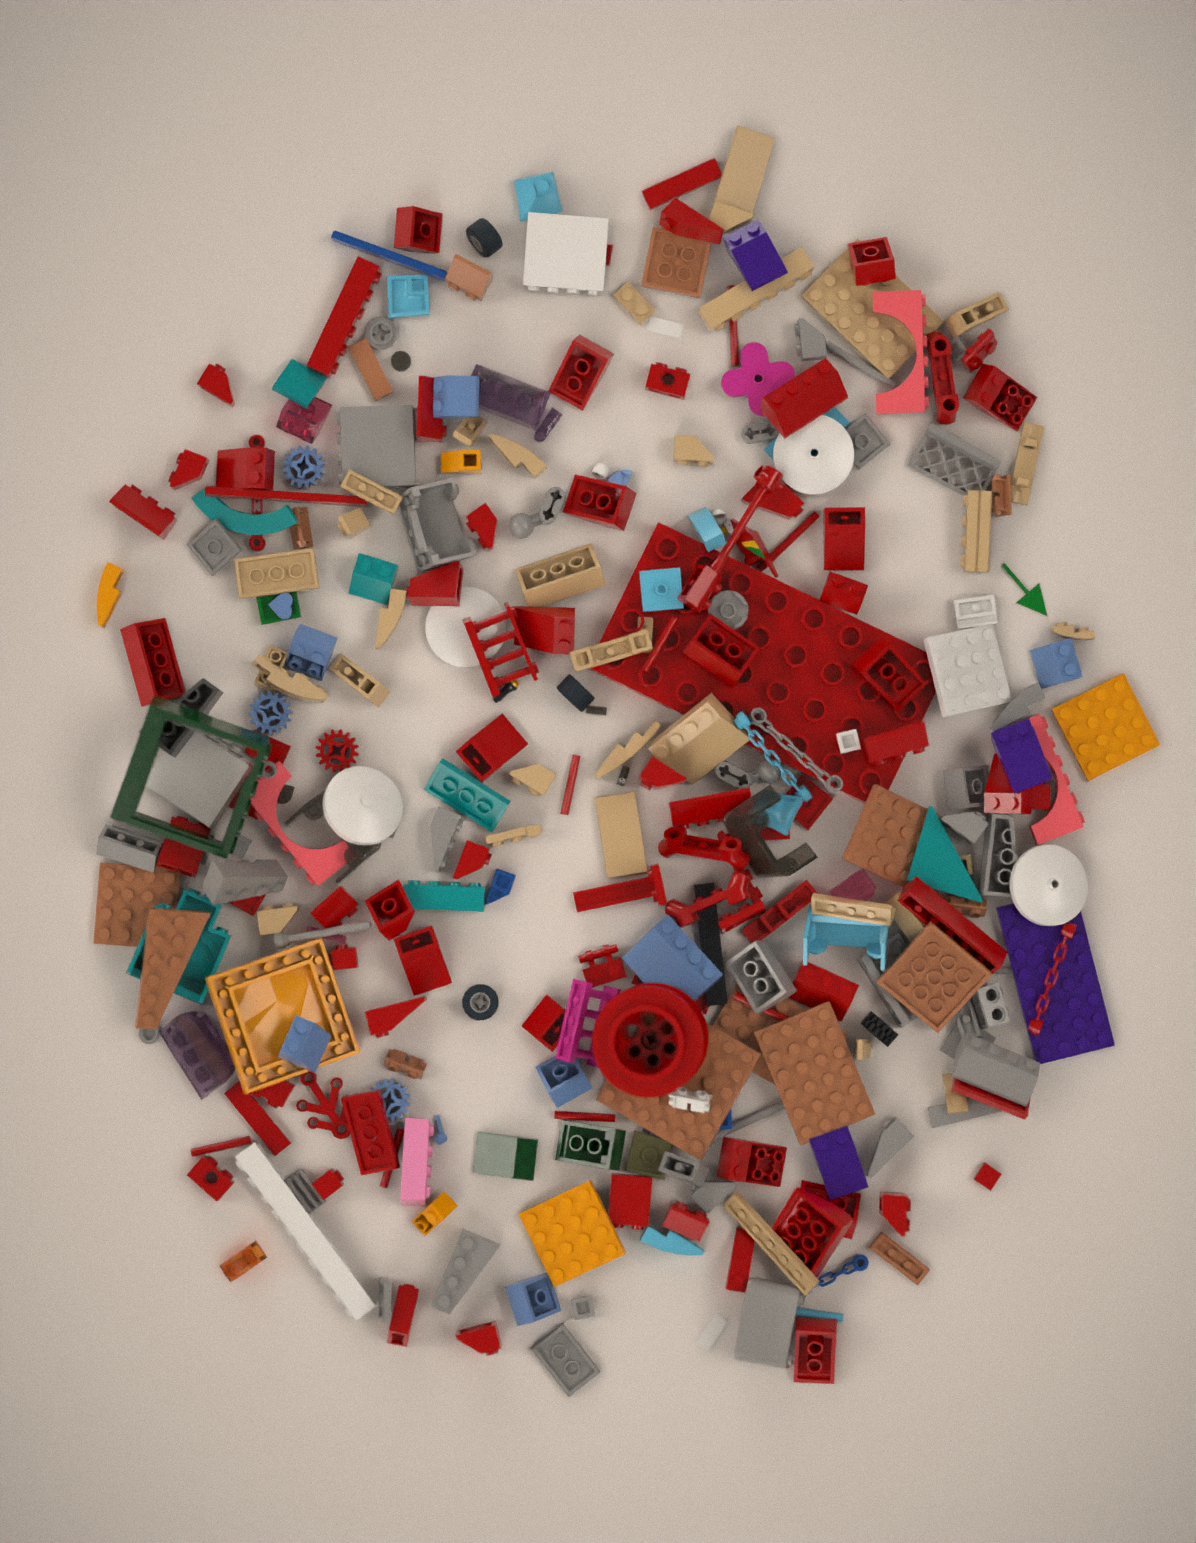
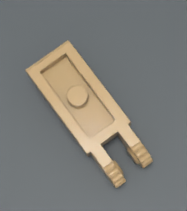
M534 824L489 835L485 838L487 845L491 844L492 847L504 845V840L511 839V842L523 840L524 835L531 838L541 834L542 828Z

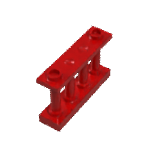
M508 602L504 603L507 611L482 621L472 622L470 617L462 619L492 697L500 695L498 689L502 687L501 685L529 674L536 681L538 680L536 674L540 673L536 662L531 663L515 621L518 615L514 606L510 607ZM510 618L513 630L485 641L483 639L479 641L477 633L481 629ZM517 637L521 648L494 659H486L484 652L488 651L487 648ZM521 656L525 657L528 664L527 667L499 678L498 676L493 677L491 670L495 669V666Z

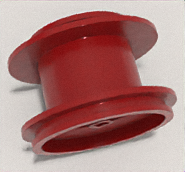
M643 983L616 995L601 1010L595 1022L592 1035L594 1058L604 1077L622 1092L642 1098L661 1097L682 1087L700 1069L706 1057L709 1043L708 1026L700 1007L684 991L664 983ZM647 1013L654 1015L655 1021L653 1024L645 1021ZM665 1022L672 1024L673 1031L671 1033L664 1030L663 1025ZM630 1025H635L638 1028L636 1036L629 1033L628 1028ZM654 1033L656 1034L655 1038L658 1039V1041H654L653 1043H651V1038L648 1036H651ZM671 1042L675 1045L674 1053L667 1052L665 1048L666 1043ZM636 1045L639 1047V1056L631 1054V1046ZM651 1054L658 1056V1064L653 1065L649 1062Z

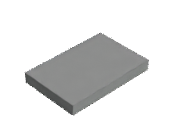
M564 1323L531 1348L568 1397L601 1372Z

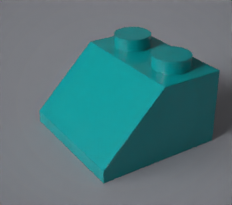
M359 553L348 594L387 605L399 566Z

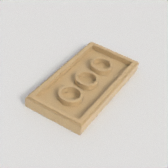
M739 125L736 126L714 203L717 201L753 213L775 138Z
M314 548L234 559L239 599L320 588Z
M635 792L595 798L607 878L647 872Z

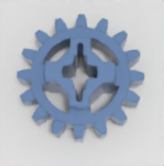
M298 445V451L291 448L292 454H285L288 460L282 461V465L286 466V468L282 469V472L288 473L285 477L286 481L292 479L291 486L297 483L299 489L303 485L309 489V484L311 483L317 486L316 480L322 481L323 479L320 473L326 472L321 468V466L326 465L325 461H320L323 457L322 454L316 455V448L310 451L309 445H306L305 449ZM301 455V458L297 461L293 460L296 456ZM310 456L316 460L317 466L310 463ZM306 461V465L309 468L305 469L302 473V470L299 468V465L303 466V463H305ZM291 469L296 470L298 472V478H295L292 475ZM311 473L315 474L312 478L306 480L308 475Z
M268 691L267 696L261 692L260 699L253 698L256 702L255 705H249L253 708V711L248 712V715L253 716L250 723L256 722L257 724L254 728L257 730L261 727V733L263 734L266 730H269L270 735H273V730L281 733L280 727L286 729L285 722H291L288 715L292 714L293 711L287 709L291 704L284 703L286 697L279 698V692H276L274 696H272L271 691ZM270 700L269 704L265 706L260 705L262 702ZM278 703L282 705L284 714L279 712L277 708ZM272 707L273 711L279 716L274 715L268 718V715L262 709L270 710ZM257 712L262 714V723L259 721L257 717ZM280 720L277 725L270 726L273 721Z
M384 1078L383 1084L377 1081V1088L371 1087L370 1090L388 1087L387 1092L382 1095L387 1117L394 1122L395 1116L401 1119V1112H408L405 1106H410L411 1103L406 1101V1099L411 1097V1094H405L408 1088H401V1081L395 1084V1079L392 1078L390 1083H388L387 1079ZM395 1088L401 1093L402 1099L398 1098L395 1094ZM391 1091V1099L394 1102L388 1106L387 1110V1102L384 1101V1098H387ZM401 1106L397 1112L390 1114L391 1108Z

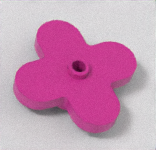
M751 342L746 344L741 350L740 360L742 367L727 371L722 377L721 388L729 397L746 396L750 411L756 416L764 417L765 415L760 411L762 398L793 379L795 371L789 363L784 361L770 363L766 348L760 343ZM759 375L762 377V381L756 382L754 377Z

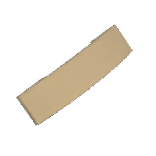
M646 629L608 642L569 652L574 670L577 672L651 650L653 646Z

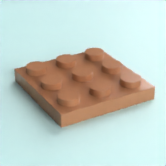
M653 227L641 287L700 298L711 243L677 236L663 228Z

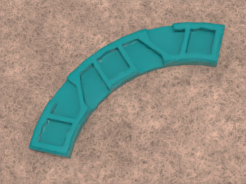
M205 488L191 497L197 507L212 521L219 519L226 529L242 534H271L287 529L299 522L289 505L271 513L250 514L228 507L218 497H205Z

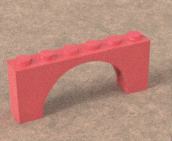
M921 290L873 292V313L886 314L901 321L913 335L917 350L916 362L909 377L893 390L876 394V414L925 412V408H929V396H925L924 388H928V376H924V368L928 367V356L923 355V347H927V335H923V327H927L926 315H922V307L926 306V294H922Z
M1040 714L1029 719L1037 735L1045 760L1054 775L1056 791L1052 806L1046 815L1038 822L1029 826L1036 845L1084 828L1082 823H1085L1081 811L1078 812L1076 809V796L1073 792L1070 793L1069 778L1066 773H1062V760L1059 754L1056 755L1053 748L1056 746L1053 737L1047 734V721L1045 717L1041 718Z
M278 761L275 764L277 773L274 777L265 778L261 776L260 780H255L258 781L254 798L249 797V800H252L251 804L256 809L254 812L256 817L261 822L265 820L269 825L266 828L274 838L276 836L280 838L282 842L279 845L286 853L291 852L295 858L292 861L299 869L303 867L308 874L305 877L312 885L316 883L319 886L354 858L356 854L344 840L330 847L311 849L294 843L284 834L277 820L276 804L281 789L292 776L282 763ZM272 767L269 768L266 772H272Z

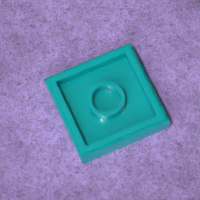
M291 359L274 383L272 390L307 409L327 378Z

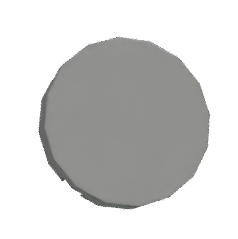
M721 591L712 598L708 614H712L734 630L741 627L747 620L748 604L745 598L738 592Z

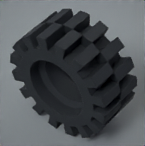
M872 1011L861 1022L870 1033L887 1047L898 1036L888 1024Z

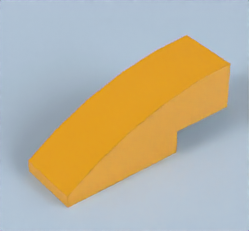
M107 562L102 573L97 595L98 625L102 628H105L123 593L116 589L124 570Z

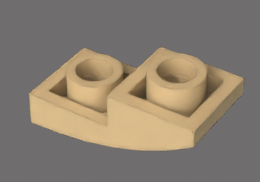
M1067 622L1055 623V627L1050 629L1052 634L1062 638H1072V640H1093L1095 638L1094 630L1089 631L1088 627L1076 629L1077 632L1074 633L1073 625H1068Z
M270 645L265 656L273 661L272 664L279 669V667H284L288 652ZM259 671L254 685L273 693L274 689L263 683L267 675Z

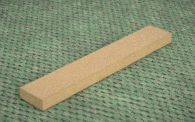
M736 1191L723 1206L805 1296L808 1295L820 1281L743 1196Z

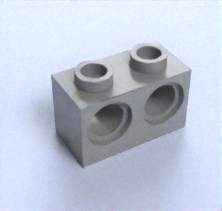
M998 982L981 986L971 997L980 1030L1010 1021L1009 1010L1003 1000V990ZM987 991H988L989 994H990V999H989V1000H988L987 997H986V992H987ZM993 1011H994L995 1014H996V1018H995V1019H993V1017H992V1012H993Z

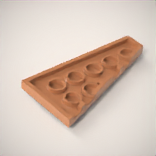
M149 908L135 1027L137 1029H157L211 914L209 911Z

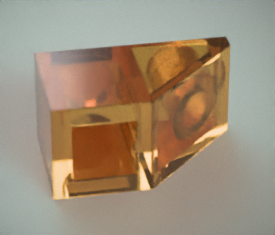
M254 1241L219 1266L224 1275L232 1282L266 1259L267 1256L257 1241Z

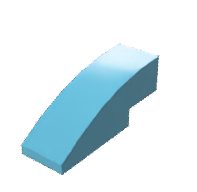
M706 507L688 515L708 552L726 544L722 531Z
M648 1225L640 1237L642 1242L674 1254L703 1255L705 1252L701 1247L670 1229L664 1235Z

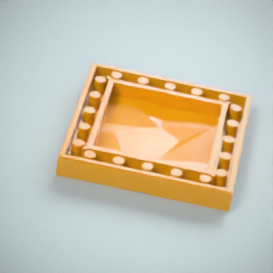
M322 937L205 977L244 1094L309 1072L305 1068L278 1057L296 1015L314 1022L331 1035L318 1068L361 1053Z

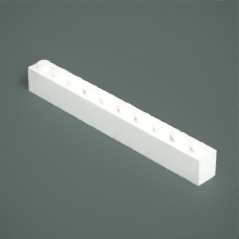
M255 1141L235 1156L237 1159L235 1163L241 1171L245 1170L249 1175L247 1178L249 1183L254 1188L257 1186L261 1191L259 1196L265 1204L269 1203L272 1206L273 1210L271 1212L278 1221L281 1219L286 1225L283 1227L290 1237L294 1236L298 1241L296 1246L301 1253L306 1252L309 1256L308 1262L314 1270L318 1268L322 1274L320 1276L321 1280L326 1286L330 1285L332 1287L334 1298L338 1302H343L346 1306L344 1311L349 1318L352 1319L354 1317L357 1321L376 1307L377 1303L312 1215L302 1205L258 1142Z

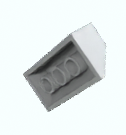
M966 1033L956 1047L952 1077L1026 1107L1038 1079L1040 1063Z

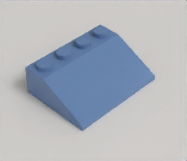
M669 915L656 924L622 957V960L643 983H664L684 991L694 1001L707 992L723 975Z

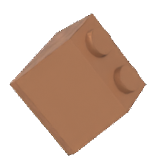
M455 254L445 278L450 289L456 292L458 290L465 292V296L473 301H476V299L482 301L493 280L491 272Z

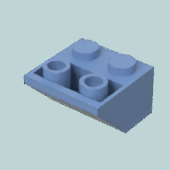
M299 624L292 637L284 667L322 681L333 655L337 637Z

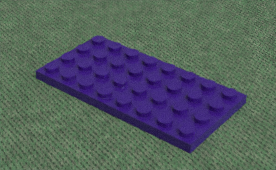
M1014 903L996 907L1034 1060L1044 1064L1115 1046L1081 911L1072 920L1066 922L1067 924L1069 922L1074 923L1077 926L1072 940L1066 939L1067 952L1064 960L1057 965L1058 978L1055 986L1050 988L1047 994L1050 1000L1047 1010L1040 1015L1039 1019L1044 1022L1040 1034L1037 1036L1031 1034L1028 1027L1031 1019H1036L1038 1013L1035 1009L1039 996L1045 993L1046 986L1044 981L1048 970L1054 967L1055 960L1053 955L1057 944L1063 941L1064 935L1061 934L1064 924L1056 926L1035 924L1026 919L1018 911ZM1059 947L1056 958L1060 956L1061 959L1064 948L1060 949ZM1050 973L1048 982L1051 981V984L1053 983L1055 974L1052 975ZM1043 997L1039 1005V1008L1042 1007V1010L1044 1009L1046 1000L1044 1001Z

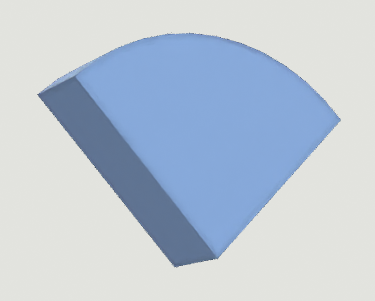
M618 471L611 475L607 482L627 486L632 471Z

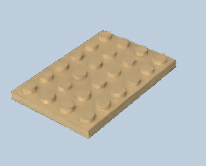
M848 248L801 296L874 368L888 379L917 351L913 335L901 321L886 314L873 313V292L907 291L911 289L897 276L896 279L887 282L856 286ZM927 305L922 307V315H926L927 327H923V335H927L930 332L936 331L944 321Z

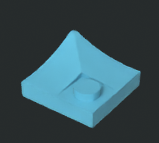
M554 172L514 180L520 222L528 220V212L555 214L563 211Z
M427 274L387 276L388 319L429 316Z
M765 791L748 814L749 821L768 826L784 835H788L792 822L803 804L802 797Z

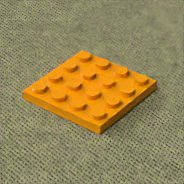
M1124 673L1051 709L1087 781L1160 745Z
M591 1179L519 1213L522 1223L554 1287L626 1254L623 1244Z

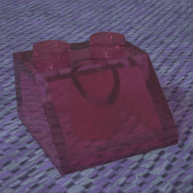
M315 397L306 409L288 399L281 410L276 427L313 444L327 419L332 404Z
M862 868L830 890L828 894L830 896L867 901L875 895L874 890L877 887Z

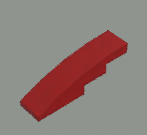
M806 879L740 932L750 944L754 941L763 940L811 902L813 893H817L816 890Z

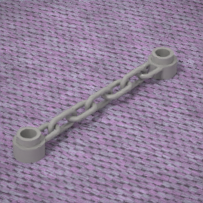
M755 708L750 712L749 720L752 724L770 733L778 744L795 755L804 767L813 771L817 778L825 784L828 792L837 793L843 787V781L839 776H830L826 771L821 770L804 752H800L791 740L773 728V725L766 719L767 714L765 710ZM764 721L769 725L766 728L762 725ZM783 738L789 743L787 747L781 742ZM804 756L810 762L806 764L801 759ZM823 775L828 777L826 781L821 778ZM830 783H833L835 788H832Z
M173 721L177 726H185L190 730H196L190 726ZM201 731L207 740L214 744H223L227 747L229 753L238 758L245 757L250 760L252 766L254 765L256 756L251 757L247 755L243 747L236 743H227L220 737H217V741L207 736L210 735L209 733ZM233 746H235L242 751H240V755H238L230 749H233ZM263 760L262 762L265 763L262 776L265 778L274 777L277 773L276 765L271 761ZM271 766L272 772L267 773L265 767Z

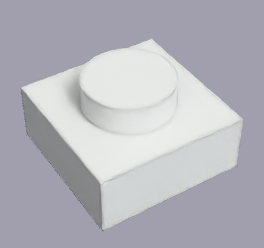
M856 729L836 734L840 754L861 749Z

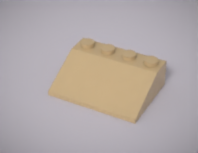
M711 693L654 738L648 749L659 761L686 777V781L693 785L750 739L748 738V732L736 725L734 722L735 718Z

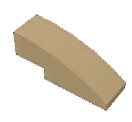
M495 434L489 436L491 442L515 469L522 464L534 479L547 469V466L535 454L522 445Z
M391 589L388 609L380 608L375 649L380 650L395 631L405 608L406 590Z

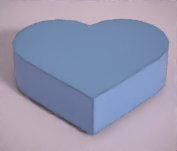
M289 593L280 594L268 604L279 618L285 620L292 616L291 606L293 598Z

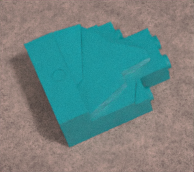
M189 888L188 891L184 889L176 909L209 911L211 914L175 988L174 994L201 1005L208 992L205 977L216 973L231 935H228V930L217 926L216 929L213 928L222 905H213L208 897L206 899L199 896L201 892ZM162 902L160 905L155 904L154 908L172 909L171 906ZM147 925L126 971V974L138 979L141 978Z

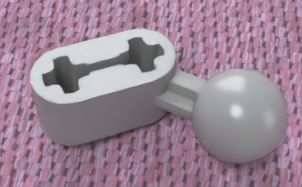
M560 487L549 489L538 513L531 516L518 513L512 516L508 525L511 534L516 538L523 539L532 534L534 527L541 524H552L556 520L565 499L563 489ZM558 492V497H560V499H557L553 503V506L550 510V515L553 516V518L545 520V515L543 514V512L546 513L547 510H549L553 501V497L550 496V494Z
M766 759L761 761L758 769L749 772L728 761H723L716 767V775L720 779L739 789L748 788L751 783L757 781L774 784L781 778V771L778 767L770 765ZM725 765H728V770L736 776L742 777L743 774L746 775L748 783L740 785L737 777L727 773L724 776L721 775L720 766L725 767Z

